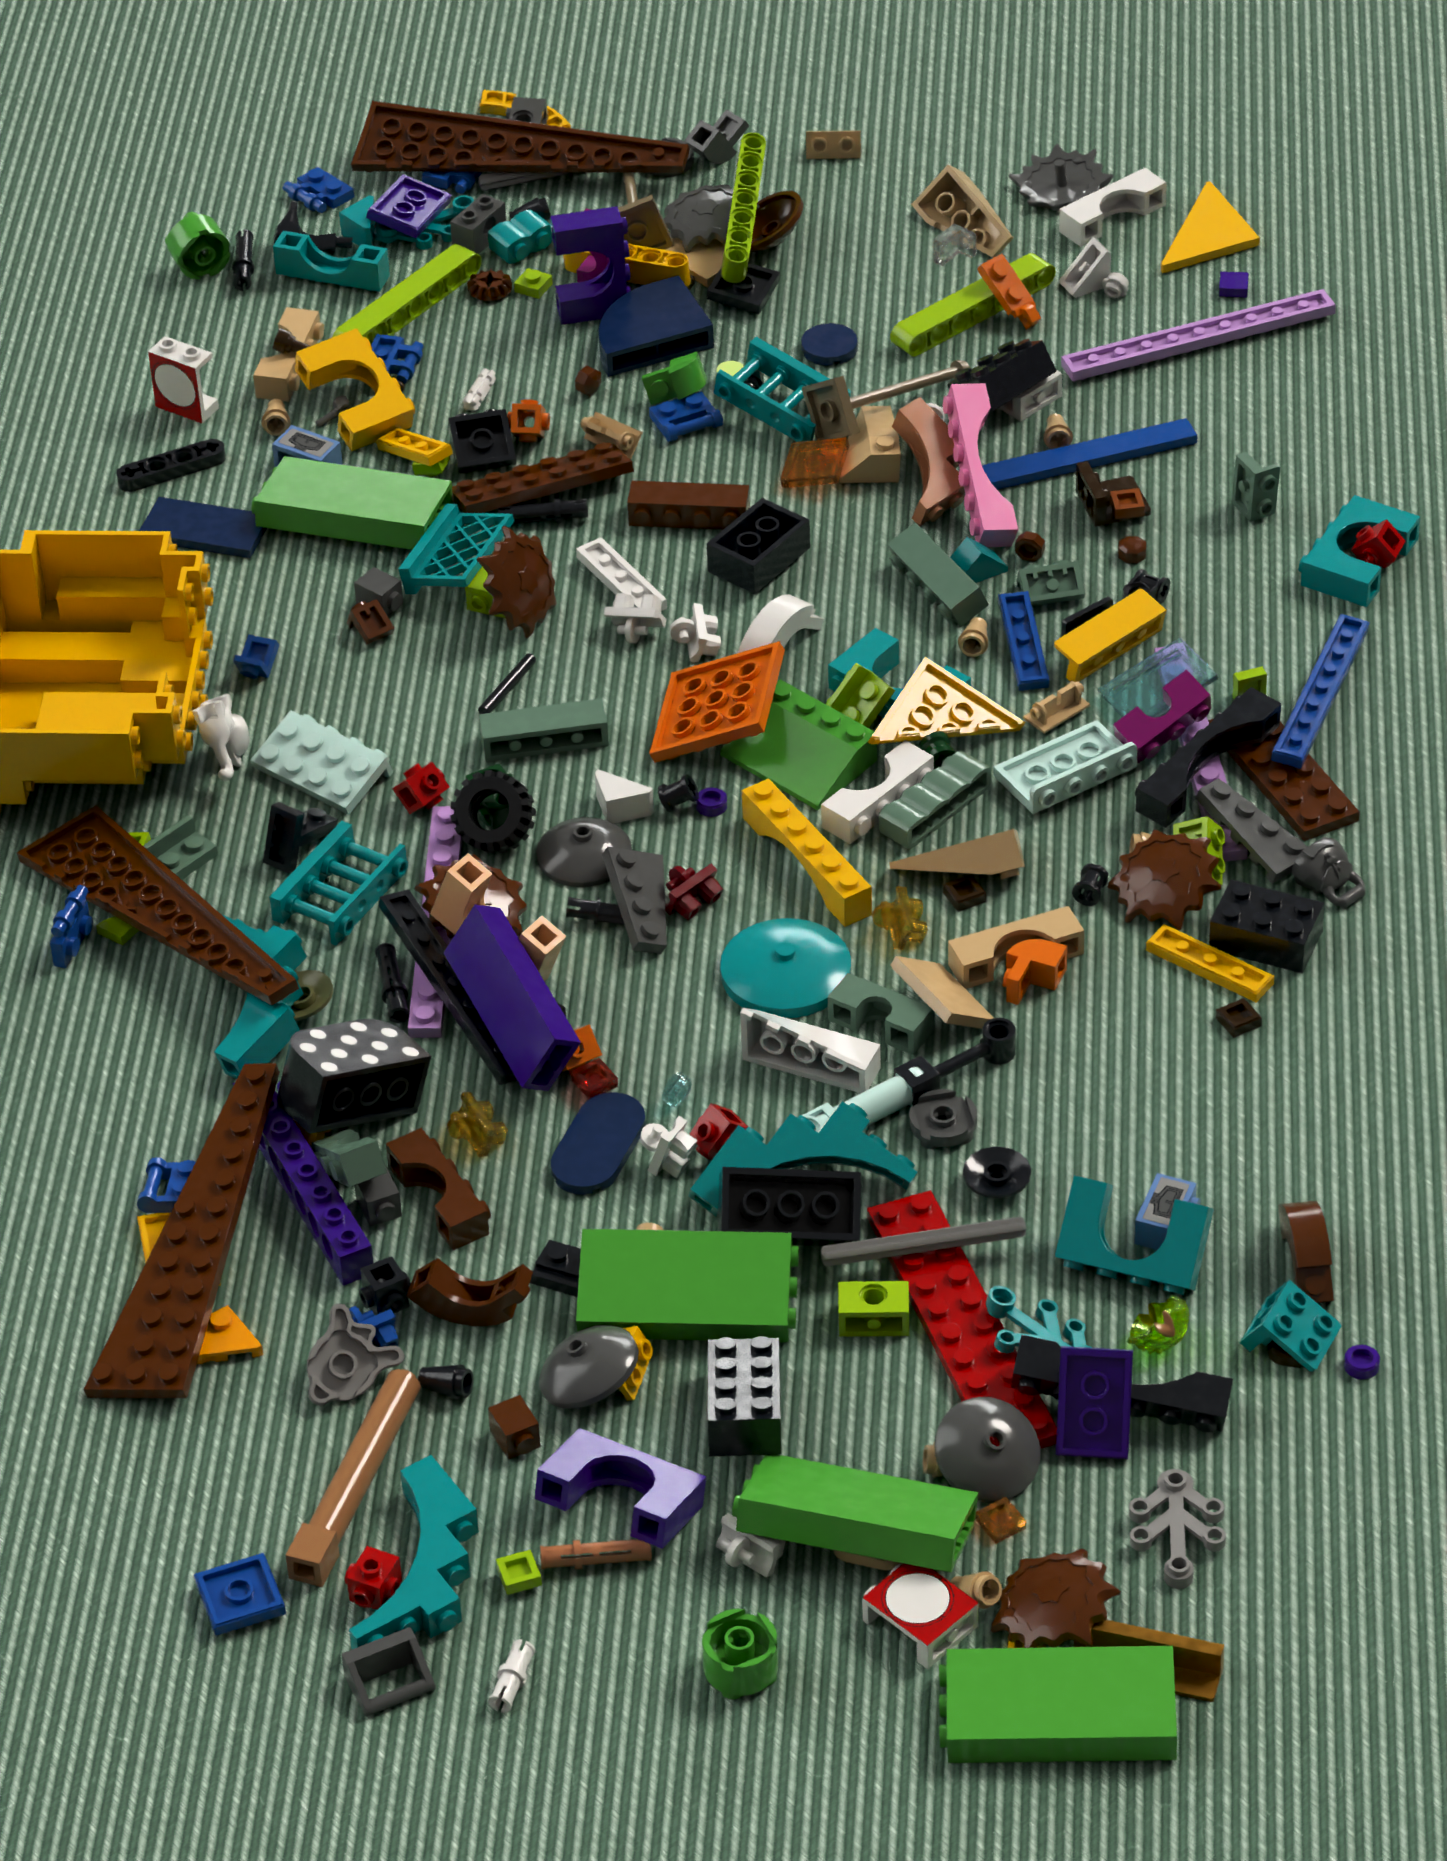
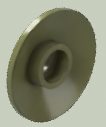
M305 970L296 973L299 977L298 983L304 994L290 1007L295 1013V1021L317 1014L331 1000L333 984L325 973L316 970Z

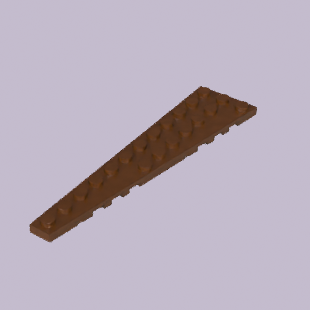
M372 101L351 167L352 171L683 173L690 151L689 144Z
M96 805L16 852L19 861L70 891H75L78 885L87 887L89 891L86 896L87 901L271 1006L299 989L297 981L292 975Z
M276 1063L244 1064L83 1389L87 1398H187L280 1074Z

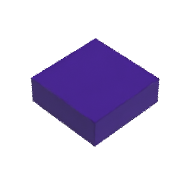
M1220 271L1219 296L1246 298L1248 295L1249 273Z

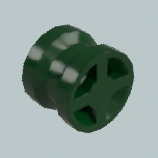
M944 732L930 733L919 743L920 749L934 756V769L941 767L943 761L948 756L956 753L954 748L950 746L948 735Z

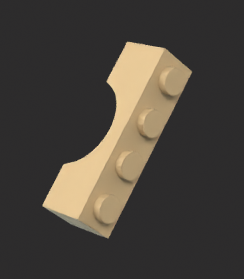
M286 307L278 323L279 329L282 328L292 332V336H295L297 341L310 346L317 344L318 340H322L324 335V324L320 323L319 311ZM285 351L284 354L280 353L275 356L261 358L253 375L256 398L290 401L293 392L298 390L300 384V377L295 371L296 352L291 351V353Z
M1065 906L949 940L948 965L959 983L967 989L994 981L995 968L1006 958L1007 951L1015 944L1025 940L1043 939L1066 945L1067 959L1084 954V929L1070 907Z

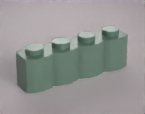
M963 751L948 756L943 761L941 767L926 773L920 783L905 789L900 799L894 800L880 810L878 816L879 832L907 849L915 847L929 832L940 828L949 816L959 813L970 800L976 799L987 790L991 784V767Z

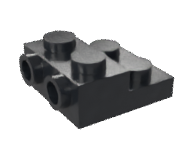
M489 409L483 413L459 414L448 418V431L459 474L516 465V455L506 409Z

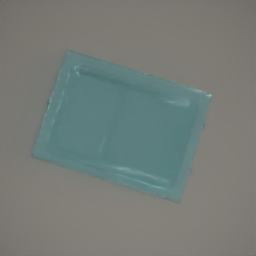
M1178 638L1098 688V692L1121 717L1137 706L1147 716L1159 717L1170 710V707L1163 700L1162 687L1187 669L1204 688L1218 680V676L1181 638Z

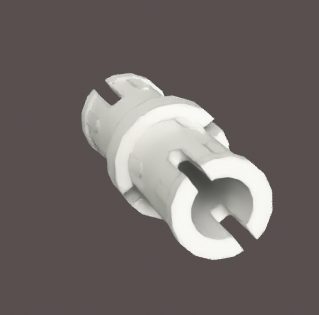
M515 1640L506 1663L499 1667L497 1672L498 1681L488 1700L489 1705L496 1711H498L503 1701L504 1704L501 1712H509L518 1689L523 1687L526 1682V1670L536 1651L535 1647L528 1641L525 1642L521 1651L520 1647L523 1640Z

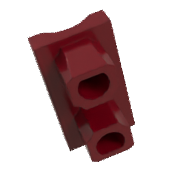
M711 863L696 874L691 867L685 870L681 866H674L670 869V881L666 883V887L670 891V902L665 905V911L669 915L677 911L689 921L697 915L702 907V904L696 899L698 895L708 904H713L720 899L724 889L715 879L717 868Z

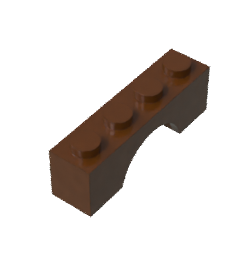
M421 1127L386 1143L388 1167L404 1188L414 1186L427 1187L439 1192L443 1196L434 1206L436 1227L453 1251L489 1235L488 1219L491 1218V1213L484 1200L479 1201L474 1195L470 1182L467 1179L463 1180L459 1176L452 1159L444 1157L435 1138L430 1139Z

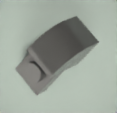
M726 109L714 126L700 120L684 141L686 144H689L690 149L714 164H722L730 160L737 153L733 146L749 125L744 119Z

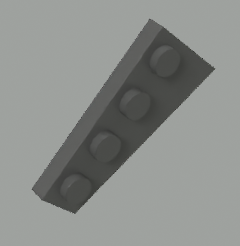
M1219 778L1199 789L1196 800L1219 825H1226L1230 829L1231 839L1237 845L1243 844L1249 850V859L1256 866L1262 865L1268 871L1266 877L1272 884L1292 873L1294 860L1308 846Z
M607 846L602 857L632 949L634 951L662 954L667 946L663 855Z

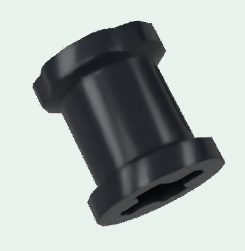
M688 774L683 775L680 781L673 784L658 786L659 799L668 812L675 810V806L688 800L694 802L699 799L697 786Z
M1092 863L1086 864L1082 868L1081 880L1074 885L1072 895L1078 903L1084 906H1093L1099 902L1101 898L1100 890L1108 883L1109 874L1106 869Z

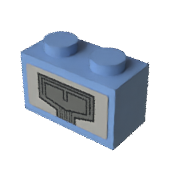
M293 425L272 443L274 465L276 467L284 456L342 464L339 441Z
M1157 1173L1135 1220L1134 1244L1158 1250L1167 1234L1174 1200L1178 1199L1200 1205L1201 1199L1196 1198L1197 1183Z

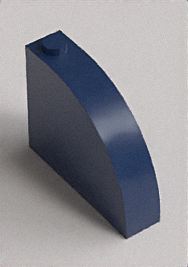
M679 275L633 289L618 298L606 310L599 325L602 367L606 375L610 377L690 353L714 348L713 324Z

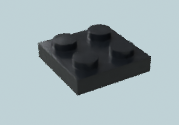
M748 263L745 279L739 283H731L722 278L720 269L707 290V299L760 314L780 281V272Z

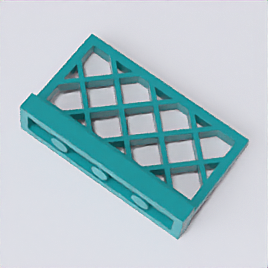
M446 504L398 568L405 594H417L422 586L468 587L482 567L477 562V558L491 555L495 542H500L504 536L502 527L507 526L510 528L514 523L513 514L459 513L457 504ZM470 546V548H467V549H465V550H462V551H460V552H457V551H459V550H461V549H464V548ZM464 572L462 576H455L459 573Z

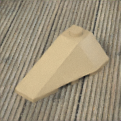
M949 164L911 204L926 223L993 258L1013 239L1008 229L976 185L964 172Z
M862 406L856 418L860 432L848 437L839 458L840 483L899 482L901 452L898 433L892 428L894 417L891 406Z
M1015 829L889 862L890 869L982 875L1000 874L1001 879L1020 875L1018 869L1025 867L1018 833Z

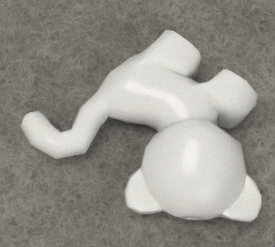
M229 694L209 699L192 711L203 742L214 750L221 766L218 778L222 781H229L234 775L233 765L236 767L241 766V755L247 751L250 742L245 720L242 716L231 713L232 701Z

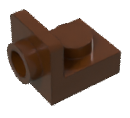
M377 599L368 603L362 601L354 605L346 622L349 628L354 626L357 628L366 645L393 634L395 629Z

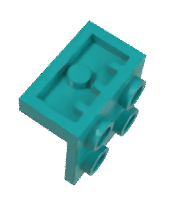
M1288 1280L1265 1299L1239 1343L1250 1352L1262 1343L1266 1346L1273 1340L1308 1371L1313 1372L1320 1365L1342 1325L1291 1280Z

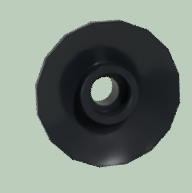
M994 1146L983 1148L971 1154L964 1164L963 1177L966 1185L973 1192L984 1197L1000 1199L1014 1196L1024 1190L1030 1182L1031 1167L1028 1160L1021 1153L1010 1148Z

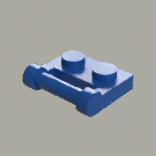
M702 391L679 400L666 401L649 407V417L668 442L677 440L680 435L712 426L716 428L723 426L721 412L718 409L715 410Z
M159 1157L150 1159L146 1168L148 1177L144 1191L139 1194L137 1200L138 1209L144 1213L171 1212L196 1162L193 1160L166 1162ZM169 1179L165 1195L157 1196L160 1181Z

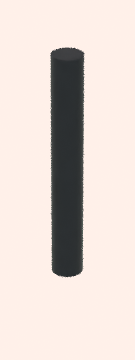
M527 653L478 708V712L480 714L491 713L533 666L536 658L532 654Z

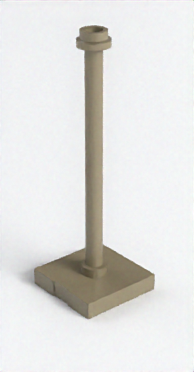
M623 173L627 205L618 209L621 217H626L628 234H624V240H627L628 244L662 250L674 246L653 195L638 200L634 173Z
M955 360L951 363L950 368L851 398L844 376L801 387L811 421L816 424L815 437L817 444L859 433L853 409L953 378L955 380V374L963 369L970 368L969 364L966 361Z

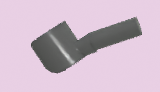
M346 396L335 398L333 401L334 409L315 421L318 427L337 418L340 412L350 409Z

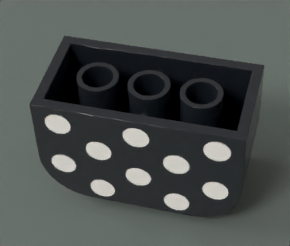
M359 1019L300 1030L294 1033L290 1039L278 1089L277 1102L309 1134L417 1113L431 1055L402 1029L381 1020Z

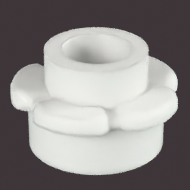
M1112 272L1108 274L1107 278L1102 280V286L1105 287L1104 292L1111 298L1126 296L1129 281L1124 275Z

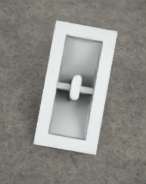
M1092 237L1058 282L1075 298L1105 288L1102 286V280L1107 278L1111 271V253L1096 238Z
M599 769L595 772L596 797L606 821L614 824L651 816L654 813L653 788Z

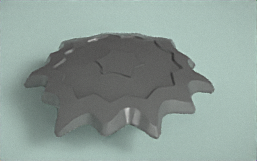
M1058 144L1054 146L1048 157L1042 158L1032 155L1033 165L1023 166L1022 174H1009V178L1020 187L1019 193L1029 199L1027 201L1029 206L1044 207L1052 210H1059L1102 189L1111 182L1114 176L1113 174L1102 173V164L1094 162L1097 154L1096 149H1093L1086 155L1080 154L1077 150L1066 153Z
M729 185L701 186L694 191L679 194L678 199L665 207L664 214L666 217L663 220L667 229H670L671 238L682 240L685 252H690L697 243L709 245L713 239H718L721 243L725 244L733 195L731 187Z

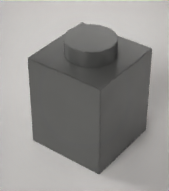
M375 567L371 568L354 582L356 604L362 601L368 603L377 599L387 616L403 604L401 580Z
M387 1168V1173L354 1185L356 1200L369 1226L402 1216L400 1192Z

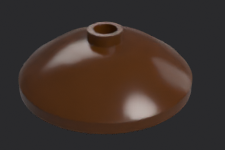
M781 191L757 202L759 209H756L750 253L779 245L791 234L801 218L804 207L803 200L798 193L794 191Z

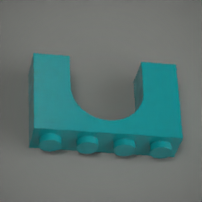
M1354 495L1347 505L1344 504L1341 507L1339 515L1334 522H1329L1323 536L1315 540L1309 554L1301 558L1298 568L1299 572H1301V586L1367 607L1380 591L1381 567L1348 556L1342 551L1354 546L1357 541L1356 535L1362 528L1367 525L1373 527L1387 519L1406 540L1399 552L1400 555L1406 556L1419 539L1420 516Z
M874 628L828 664V688L835 692L846 673L851 670L855 663L860 664L879 678H882L899 664V640ZM948 665L943 668L971 686V677ZM892 687L895 692L880 711L879 716L885 717L904 688Z
M1074 1175L1055 1257L1064 1260V1267L1083 1271L1084 1265L1097 1267V1275L1117 1279L1118 1273L1131 1276V1283L1150 1287L1151 1281L1164 1283V1291L1184 1295L1185 1289L1195 1291L1214 1209L1175 1199L1167 1234L1159 1249L1146 1258L1127 1260L1118 1256L1111 1249L1105 1236V1220L1113 1185Z

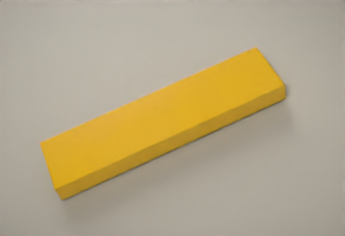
M1163 924L1146 942V951L1255 1003L1274 985V975L1166 924Z

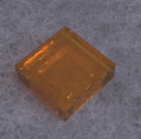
M1007 1497L976 1511L975 1520L995 1544L1026 1529L1025 1518Z

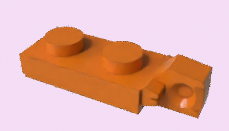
M1000 254L978 267L979 274L1007 315H1012L1014 318L1018 317L1026 330L1035 326L1041 319L1035 308V301L1004 255Z

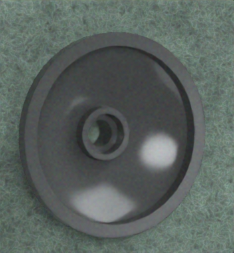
M578 817L563 821L550 828L539 840L536 855L541 871L553 881L572 887H591L610 881L602 857L607 846L632 850V845L628 835L619 826L600 818Z
M593 1326L572 1334L557 1345L547 1357L539 1377V1387L542 1394L550 1404L565 1409L585 1407L606 1398L622 1386L632 1374L639 1355L637 1343L627 1330L616 1326Z
M975 1397L956 1404L941 1420L934 1439L936 1461L945 1479L954 1488L978 1492L977 1501L995 1503L1014 1498L1029 1486L1039 1468L1040 1444L1032 1424L1020 1410L996 1398ZM990 1437L998 1439L1000 1445H993L990 1442Z

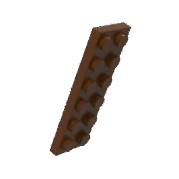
M608 442L600 443L594 449L586 451L574 450L569 452L567 456L560 458H544L540 460V463L531 466L518 465L513 467L512 471L505 473L492 472L486 474L483 479L475 481L462 480L457 483V486L452 487V500L463 513H484L500 507H506L634 472L633 463L615 444Z
M1281 721L1280 726L1263 742L1244 745L1227 751L1303 841L1359 821L1360 811L1310 754H1308L1301 769L1271 760L1272 751L1285 727Z

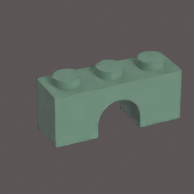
M847 973L828 995L829 1021L856 1032L868 1021H884L885 1044L914 1055L934 1031V1011L927 1004L853 974Z
M347 1129L311 1143L314 1154L329 1178L348 1187L387 1173L378 1141L370 1137L360 1139L358 1132Z

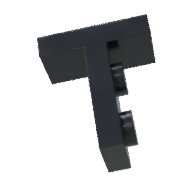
M281 802L272 804L263 863L288 874L293 872L297 866L299 847L328 835L337 826L338 819L327 815L326 811L319 808H310L308 811L302 812Z

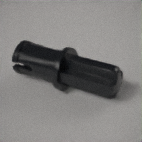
M568 897V906L580 907L581 909L567 908V918L593 920L594 924L600 921L625 925L618 904L604 903L599 898L597 901Z

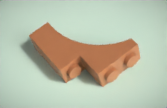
M918 397L898 410L892 428L910 447L921 471L922 497L912 516V519L921 526L929 520L931 522L936 521L948 508L952 507L954 509L964 501L965 491L964 487H961L959 484V472L956 470L959 463L954 461L953 438L949 437L948 425L921 397Z

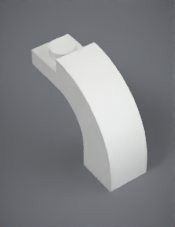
M781 595L769 602L755 617L741 642L738 653L780 641L784 648L789 639L800 629L820 630L824 618L814 614V605L792 595Z

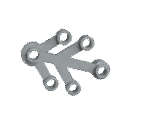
M1170 1469L1158 1477V1489L1145 1499L1135 1498L1130 1502L1129 1517L1137 1523L1148 1521L1152 1511L1166 1501L1169 1502V1509L1147 1527L1137 1526L1131 1530L1130 1546L1136 1551H1146L1151 1547L1152 1542L1170 1528L1171 1558L1164 1565V1581L1172 1588L1183 1589L1191 1585L1194 1574V1566L1186 1557L1185 1529L1201 1540L1209 1551H1220L1225 1547L1226 1543L1225 1531L1217 1526L1207 1527L1184 1509V1501L1202 1512L1203 1519L1209 1523H1218L1224 1518L1225 1506L1221 1500L1217 1498L1206 1499L1194 1490L1193 1479L1187 1472L1179 1469ZM1136 1509H1143L1145 1511L1138 1512ZM1210 1509H1216V1510H1218V1511H1217V1512H1211V1511H1209V1510H1210ZM1143 1537L1145 1540H1138L1136 1538ZM1215 1537L1219 1540H1211L1210 1538Z

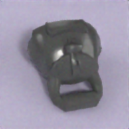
M1323 837L1302 850L1294 860L1292 874L1296 883L1312 890L1313 893L1324 894L1334 905L1347 908L1365 896V884L1361 877L1353 871V866L1349 863L1347 852H1345L1343 846L1337 840ZM1347 881H1351L1356 885L1340 897H1337L1334 890L1342 887Z

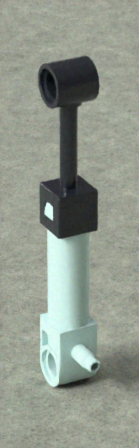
M1005 1018L990 1019L983 1026V1038L980 1040V1044L934 1067L923 1056H918L894 1068V1077L845 1101V1103L848 1105L854 1103L867 1113L866 1118L870 1120L869 1125L906 1106L911 1108L913 1104L914 1107L918 1103V1097L922 1094L940 1089V1078L982 1057L989 1063L996 1065L1012 1061L1016 1050L1015 1025ZM827 1102L802 1116L809 1119L816 1126L814 1130L819 1133L839 1105L832 1107Z

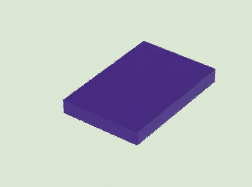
M402 174L368 209L366 218L417 238L442 210L447 207L452 195Z
M1061 1346L1056 1455L1128 1459L1133 1350Z

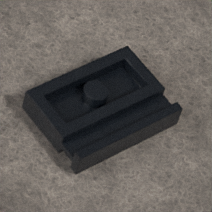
M549 1239L535 1262L530 1284L578 1297L581 1248Z

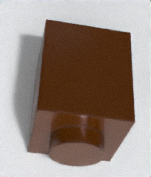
M521 1395L488 1407L490 1432L508 1460L541 1447L539 1423Z

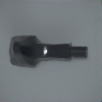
M291 201L287 213L276 227L273 237L275 244L282 231L307 234L313 243L324 253L335 252L336 248H352L353 237H336V233L310 235L303 232L298 222L297 201Z

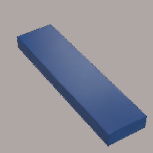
M1029 592L998 594L999 609L1018 690L1049 688V676Z

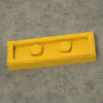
M396 428L376 440L378 450L430 467L453 454L451 445L400 428Z

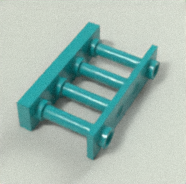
M755 337L749 343L746 365L734 376L721 369L717 372L714 394L805 447L810 448L813 443L816 424L811 421L810 414L804 418L792 411V409L804 398L801 387L826 381L830 378L762 339ZM756 370L770 377L757 390L743 383ZM780 384H783L794 392L780 404L769 398L768 395Z
M341 820L269 896L272 920L284 924L292 914L297 912L329 925L331 944L337 946L377 903L380 896H383L399 878L405 875L408 869L405 845L399 844L388 856L356 844L353 837L352 824ZM352 855L378 867L369 875L343 865L341 862L346 857ZM334 874L361 886L353 894L325 884L323 881L328 876ZM316 893L343 905L335 913H331L304 901L310 895Z

